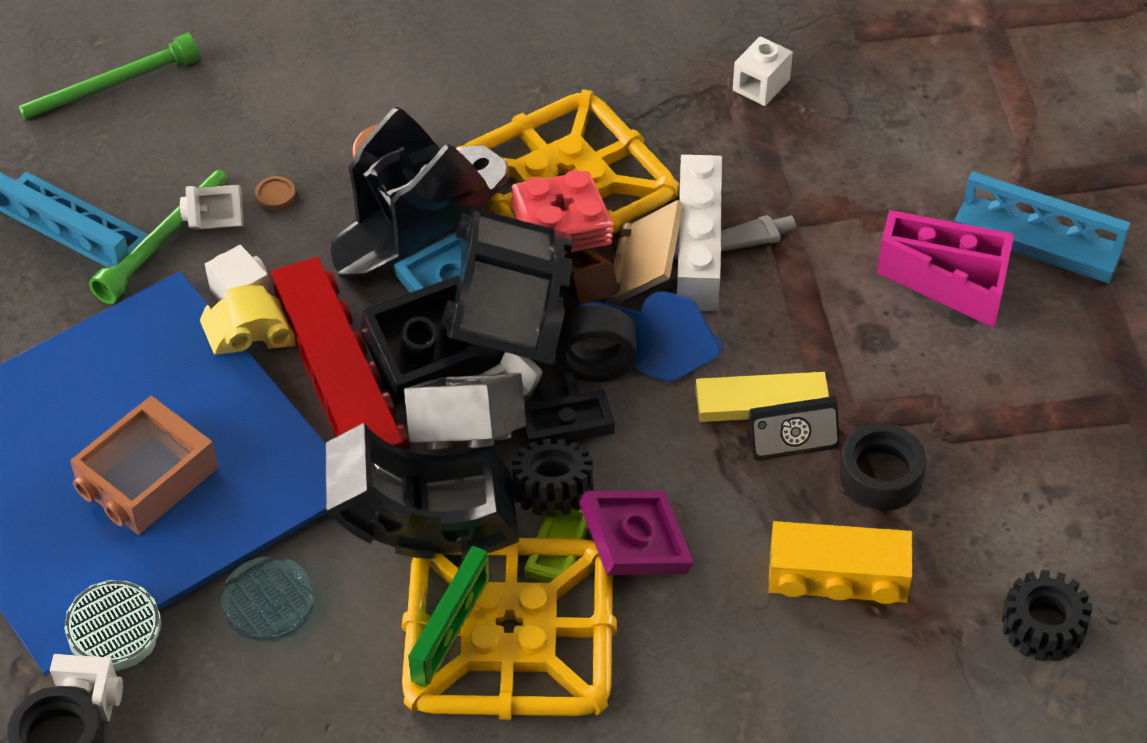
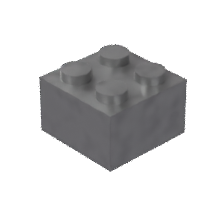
M521 373L440 377L404 389L409 442H426L427 449L449 448L453 446V442L467 441V446L471 448L492 446L495 444L494 440L509 439L512 437L511 431L526 426Z

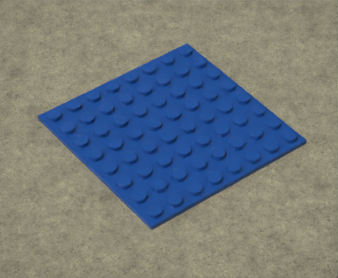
M181 271L0 364V612L44 676L51 674L50 667L54 654L74 655L71 652L64 629L66 613L74 599L90 586L108 580L131 582L143 587L155 599L158 610H161L328 513L326 507L325 442L247 350L214 355L200 322L208 303ZM152 395L213 441L218 469L138 535L125 524L123 526L116 525L107 516L104 508L95 500L88 502L81 497L73 485L75 476L70 460ZM151 439L104 477V479L133 501L181 460Z

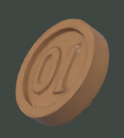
M272 176L262 180L256 186L255 196L258 205L263 209L279 211L293 204L296 198V191L291 180L281 176Z

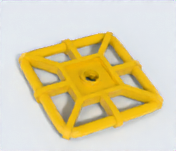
M583 89L581 93L569 95L528 115L520 113L512 118V122L456 148L460 150L466 146L484 145L492 149L519 136L532 152L516 160L503 158L510 168L509 177L514 178L518 183H524L531 178L545 179L556 177L558 174L568 173L573 170L588 171L602 199L613 193L643 197L614 212L607 210L614 224L612 226V235L619 232L620 226L629 223L676 199L680 188L679 183L674 179L671 172L645 146L642 135L637 130H631L602 99L593 95L591 90ZM578 109L571 134L547 145L534 130ZM591 111L619 140L596 152L583 139ZM632 154L655 180L616 175L608 165ZM511 192L505 195L496 193L484 204L485 211L517 219L512 212L511 198L513 196Z
M519 538L520 542L487 553V555H507L505 582H488L457 635L462 636L461 654L438 671L427 687L411 682L408 655L432 616L426 613L429 566L450 584L458 568L444 555H461V552L435 553L434 559L413 557L410 573L408 611L402 617V629L406 632L402 687L405 696L404 704L412 712L499 715V720H512V715L583 716L592 713L599 715L608 708L607 700L609 699L612 687V636L617 632V619L613 616V575L606 574L594 541L574 538ZM539 554V556L575 555L581 557L550 583L518 582L519 556ZM595 570L594 615L590 618L557 617V600ZM505 620H515L522 626H515L514 633H504V627L499 624ZM556 637L593 638V685H588L556 656ZM469 671L501 672L499 696L440 694ZM514 672H547L574 697L513 696Z

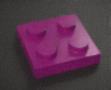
M585 491L579 504L607 575L688 573L694 561L665 491Z

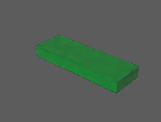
M475 546L471 547L409 653L411 682L424 687L431 683L490 579L489 558L486 550Z

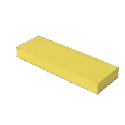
M825 372L696 379L695 386L700 422L748 420L749 409L829 397Z

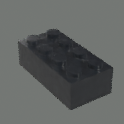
M474 271L462 327L533 345L540 315L542 294L539 288ZM459 275L362 310L360 332L394 405L405 401V388L440 377L471 376L500 364L505 352L449 338L446 335L448 327L441 325L447 301H454Z

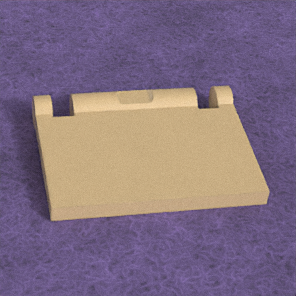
M679 200L632 224L625 223L621 226V238L618 240L613 264L618 293L606 298V302L621 306L623 301L670 279L683 204Z

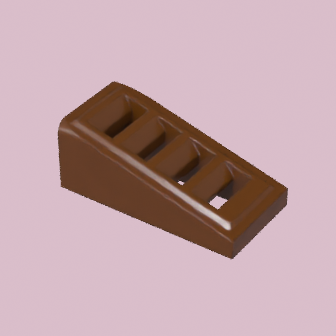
M590 249L564 254L565 258L572 259L568 291L579 303L587 304L618 293L614 267L611 262Z

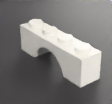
M681 155L679 201L683 204V210L679 226L677 295L694 300L700 311H718L721 270L722 156Z

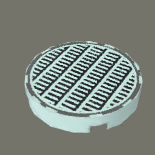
M108 580L90 586L74 599L67 610L64 629L71 652L74 655L111 658L115 671H120L137 665L151 654L156 646V639L161 630V618L155 599L143 587L128 581Z

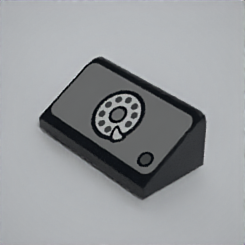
M836 396L749 409L747 438L753 458L759 461L838 448L839 424Z

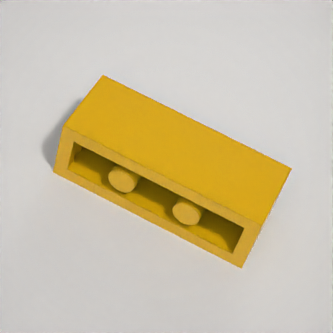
M773 521L768 593H778L788 597H799L802 595L828 597L838 601L860 599L874 600L882 604L907 603L912 580V531Z

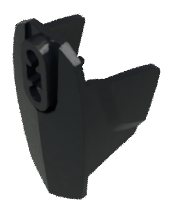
M400 107L393 108L361 144L354 160L348 167L353 189L356 221L330 241L332 261L340 278L360 279L371 277L406 258L457 226L462 213L469 214L471 207L478 209L482 207L508 181L510 168L507 162L484 145L466 146L457 150L451 144H446L440 149L427 132L407 112Z

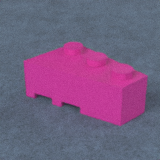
M889 210L881 242L877 274L995 329L1014 234Z

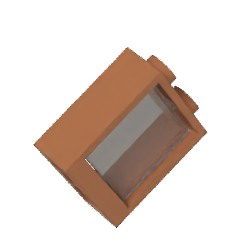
M152 395L70 460L75 476L73 485L81 497L88 502L95 500L104 508L107 516L116 525L123 526L125 524L138 535L218 469L213 441Z

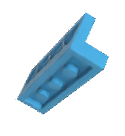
M973 171L967 181L964 202L954 220L955 223L1013 233L1012 252L1108 284L1122 256L1130 227V222ZM977 188L992 193L997 200L989 201L977 197ZM1021 202L1030 205L1036 213L1029 214L1023 212L1016 204ZM1061 215L1070 218L1075 226L1068 227L1062 225L1055 217ZM1103 229L1116 233V241L1099 237L1095 230Z
M0 172V211L107 268L117 266L149 235L28 172H25L17 180ZM126 239L133 241V243L128 248Z

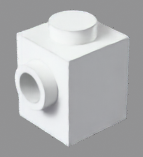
M760 36L734 63L733 91L766 106L790 80L793 51Z
M241 245L219 254L211 261L205 263L210 292L219 302L228 297L226 293L228 289L243 285L263 286L267 293L271 294L268 272L265 265L258 256L251 257Z

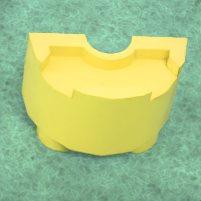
M243 285L228 289L226 291L228 297L218 302L212 309L207 305L200 319L214 355L243 352L254 341L265 342L268 349L296 346L295 332L287 319L280 300L267 293L263 286Z

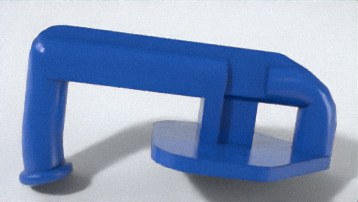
M665 291L657 292L645 300L641 312L602 300L579 306L606 305L617 308L629 315L636 325L637 359L634 366L641 373L671 382L718 357L724 350L723 341L713 335L696 302L687 297Z

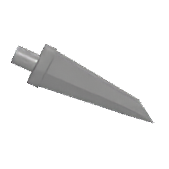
M765 215L722 230L721 252L780 242V235L796 231L795 220L792 215L775 220ZM678 246L675 247L673 260L678 259Z

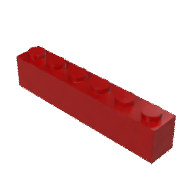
M318 256L271 270L274 296L280 300L287 319L295 332L296 348L335 437L365 423L372 432L389 444L403 450L410 449L409 437L404 425H396L393 420L396 414L390 394L388 392L381 393L378 387L381 385L377 366L373 360L367 362L364 357L367 354L363 336L360 330L353 331L350 324H353L349 306L346 300L339 301L336 296L339 294V289L333 271L325 272Z

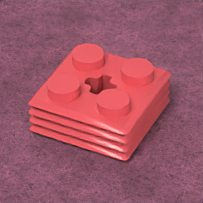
M573 170L561 176L545 179L531 178L524 183L512 185L513 191L511 194L513 197L511 198V207L516 218L569 233L572 237L573 245L571 252L610 245L612 243L611 238L613 236L611 232H613L612 226L614 224L590 172Z

